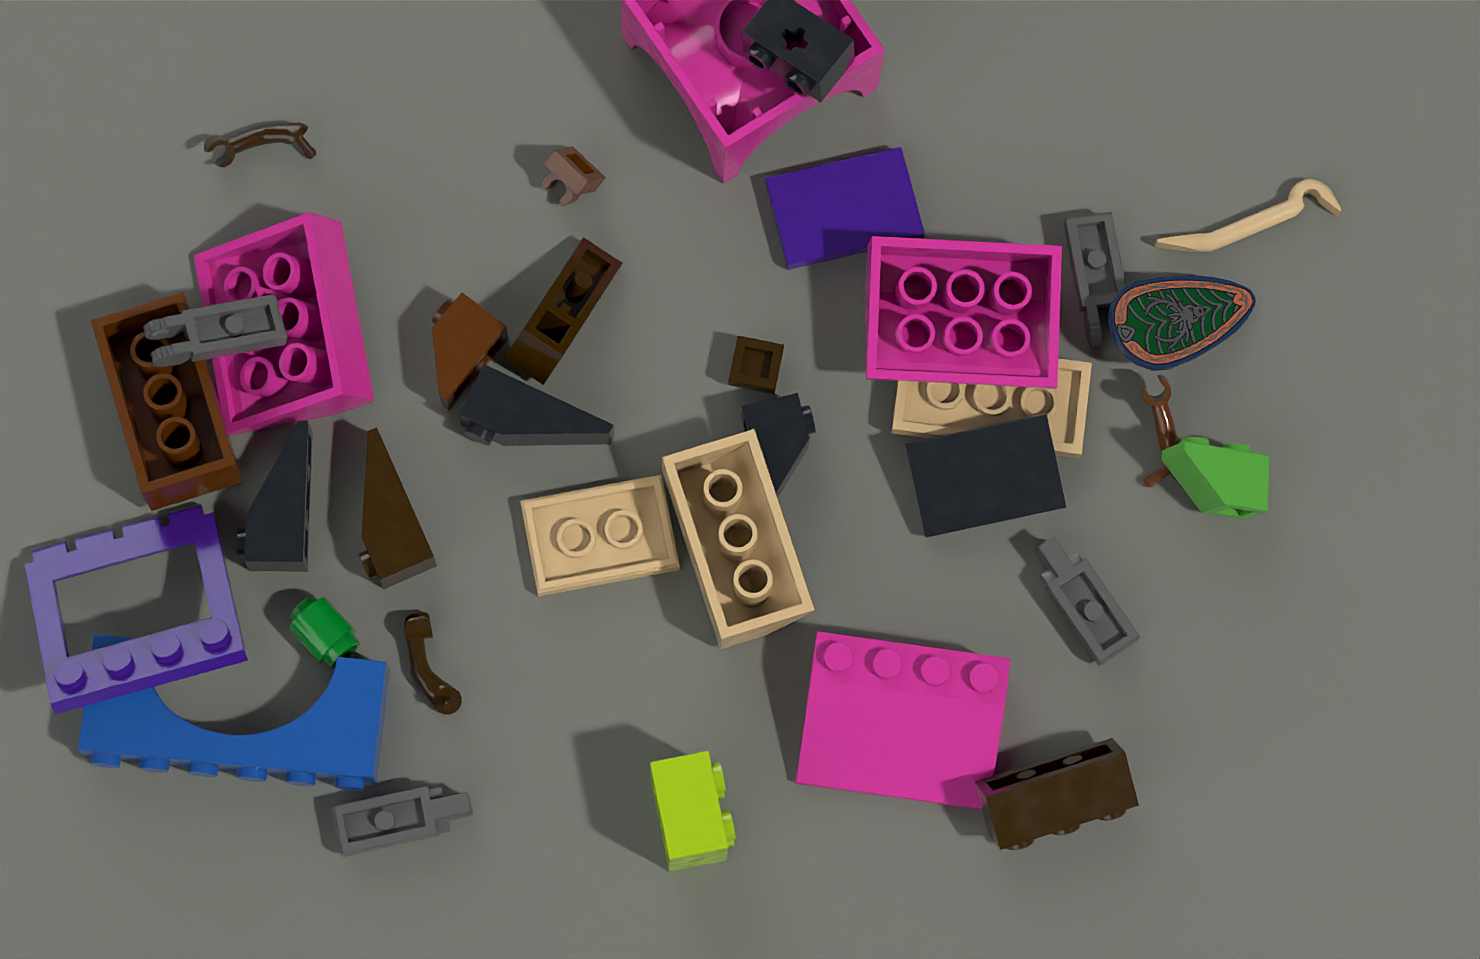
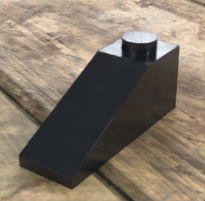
M485 364L459 412L461 426L466 428L464 433L471 439L488 446L492 441L503 446L610 444L614 437L613 424Z
M298 420L246 514V528H238L237 555L238 557H245L244 561L250 571L308 572L313 431L308 420Z

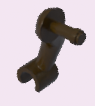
M301 122L262 125L228 139L220 135H213L204 143V151L207 153L211 152L218 145H225V153L215 162V165L218 167L230 165L236 153L272 143L291 144L296 141L306 158L312 159L317 154L314 147H311L303 135L307 132L308 126Z
M426 612L410 614L405 618L404 632L408 645L412 680L439 713L444 715L453 714L462 704L461 694L431 670L426 657L424 639L433 638L429 614Z

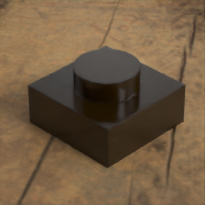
M738 336L728 385L775 394L784 344Z

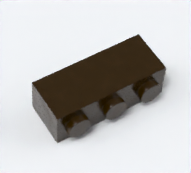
M1113 738L975 781L988 834L1000 850H1020L1032 845L1034 839L1049 834L1067 835L1078 830L1080 824L1096 819L1103 821L1117 819L1123 816L1127 809L1139 806L1126 753Z

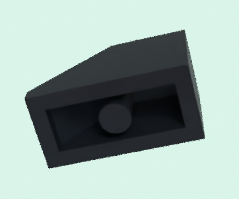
M798 393L742 406L741 420L744 431L755 430L777 498L808 450L809 434L816 433L811 408L809 405L801 406Z

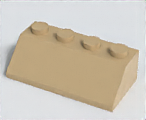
M752 429L662 457V473L719 648L724 649L765 636L814 612L815 609L755 430Z

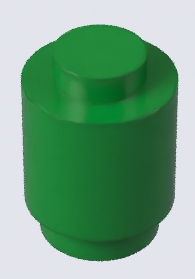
M308 597L298 604L290 614V617L294 620L289 627L290 632L320 664L326 662L331 669H334L337 657L349 658L360 646V641L354 636L356 630L325 597H321L316 601L312 597Z

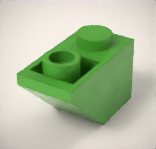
M1184 437L1180 439L1179 444L1162 450L1161 460L1201 513L1245 520L1268 511L1270 455L1251 452V446L1245 444H1226L1223 447L1209 445V439L1203 437Z

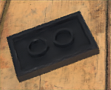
M1046 413L905 443L926 538L1067 508Z

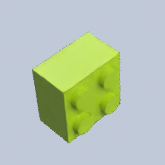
M709 751L650 762V779L669 872L727 860L728 849L731 846H735L734 840H736L731 811L721 812L719 799L725 798L724 791H726L721 763L711 764Z

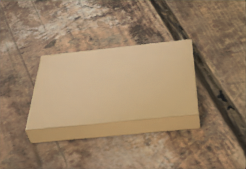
M662 475L520 501L538 597L680 570Z

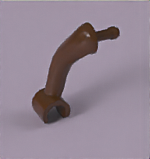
M1158 375L1161 384L1164 386V391L1160 395H1150L1143 385L1141 386L1144 400L1152 407L1162 455V450L1177 445L1178 439L1168 406L1171 388L1167 378L1163 375ZM1165 465L1152 475L1146 476L1143 481L1149 488L1169 474L1175 480L1176 478Z

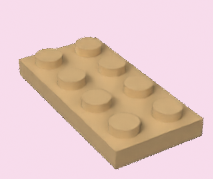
M1058 358V384L1056 389L898 381L891 433L932 438L1046 413L1055 455L1080 459L1092 363Z

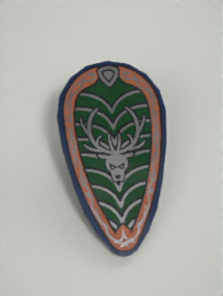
M1205 276L1158 277L1136 281L1123 288L1110 305L1108 323L1113 341L1121 353L1137 366L1152 371L1170 370L1198 358L1233 335L1248 319L1255 307L1256 299L1253 292L1247 287L1225 279Z

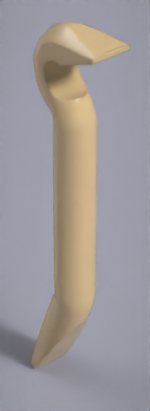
M1305 179L1293 186L1289 192L1288 200L1210 233L1157 239L1155 247L1188 252L1215 251L1297 216L1304 208L1302 197L1306 194L1314 196L1319 204L1335 216H1338L1342 209L1327 185L1315 179Z

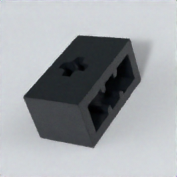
M767 0L742 31L745 57L753 66L764 72L770 69L784 78V83L794 93L801 97L810 95L820 103L855 60L854 39L794 0Z

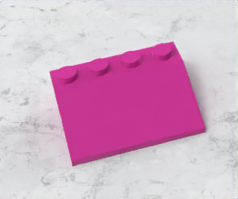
M308 212L194 255L203 307L274 294L277 298L288 337L286 345L212 358L219 402L230 436L297 423L298 420H312L332 416L374 402L342 223L340 221Z
M872 236L867 245L866 379L1056 389L1058 384L1062 246Z
M817 631L795 784L982 810L975 781L994 776L1011 658Z

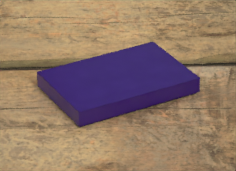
M902 147L765 179L788 270L867 252V245L872 236L924 239L925 232Z

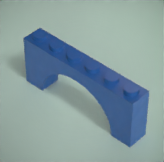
M94 634L92 650L135 638ZM337 657L336 667L329 685L319 700L308 711L282 727L248 735H228L197 727L172 712L163 703L155 687L84 706L78 750L85 757L91 758V765L98 767L120 768L121 761L140 762L139 769L149 772L167 773L169 772V765L189 767L188 774L201 777H217L218 770L237 771V778L246 781L265 782L267 774L286 776V783L291 785L315 786L316 779L335 781L334 787L338 789L363 791L364 784L377 785L390 669L386 661Z

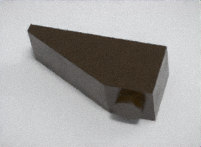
M583 237L504 357V360L544 385L623 263Z
M376 427L368 431L361 533L367 550L358 553L369 580L379 577L383 588L386 589L432 569L437 564Z

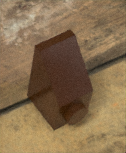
M462 292L454 302L451 300L445 301L432 318V322L435 324L432 327L439 396L442 406L448 410L453 407L477 378L483 365H487L508 340L507 326Z

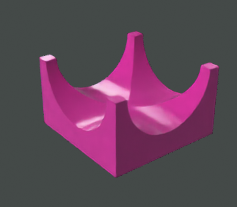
M621 0L623 38L631 50L637 47L644 49L674 85L705 140L712 159L713 170L723 184L739 174L746 159L770 135L800 113L819 103L810 95L806 97L797 95L786 86L783 81L784 78L770 69L767 72L759 70L745 57L742 31L767 0ZM794 0L854 39L855 60L824 100L851 90H858L862 97L876 90L879 85L885 49L852 1Z

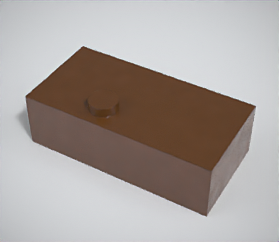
M184 292L91 320L140 490L151 511L244 482L207 360L192 362L189 359L180 365H169L167 367H156V365H153L152 351L166 345L170 346L171 344L186 342L185 335L182 332L172 338L149 340V338H146L143 326L149 321H153V319L179 315L182 310L190 309Z

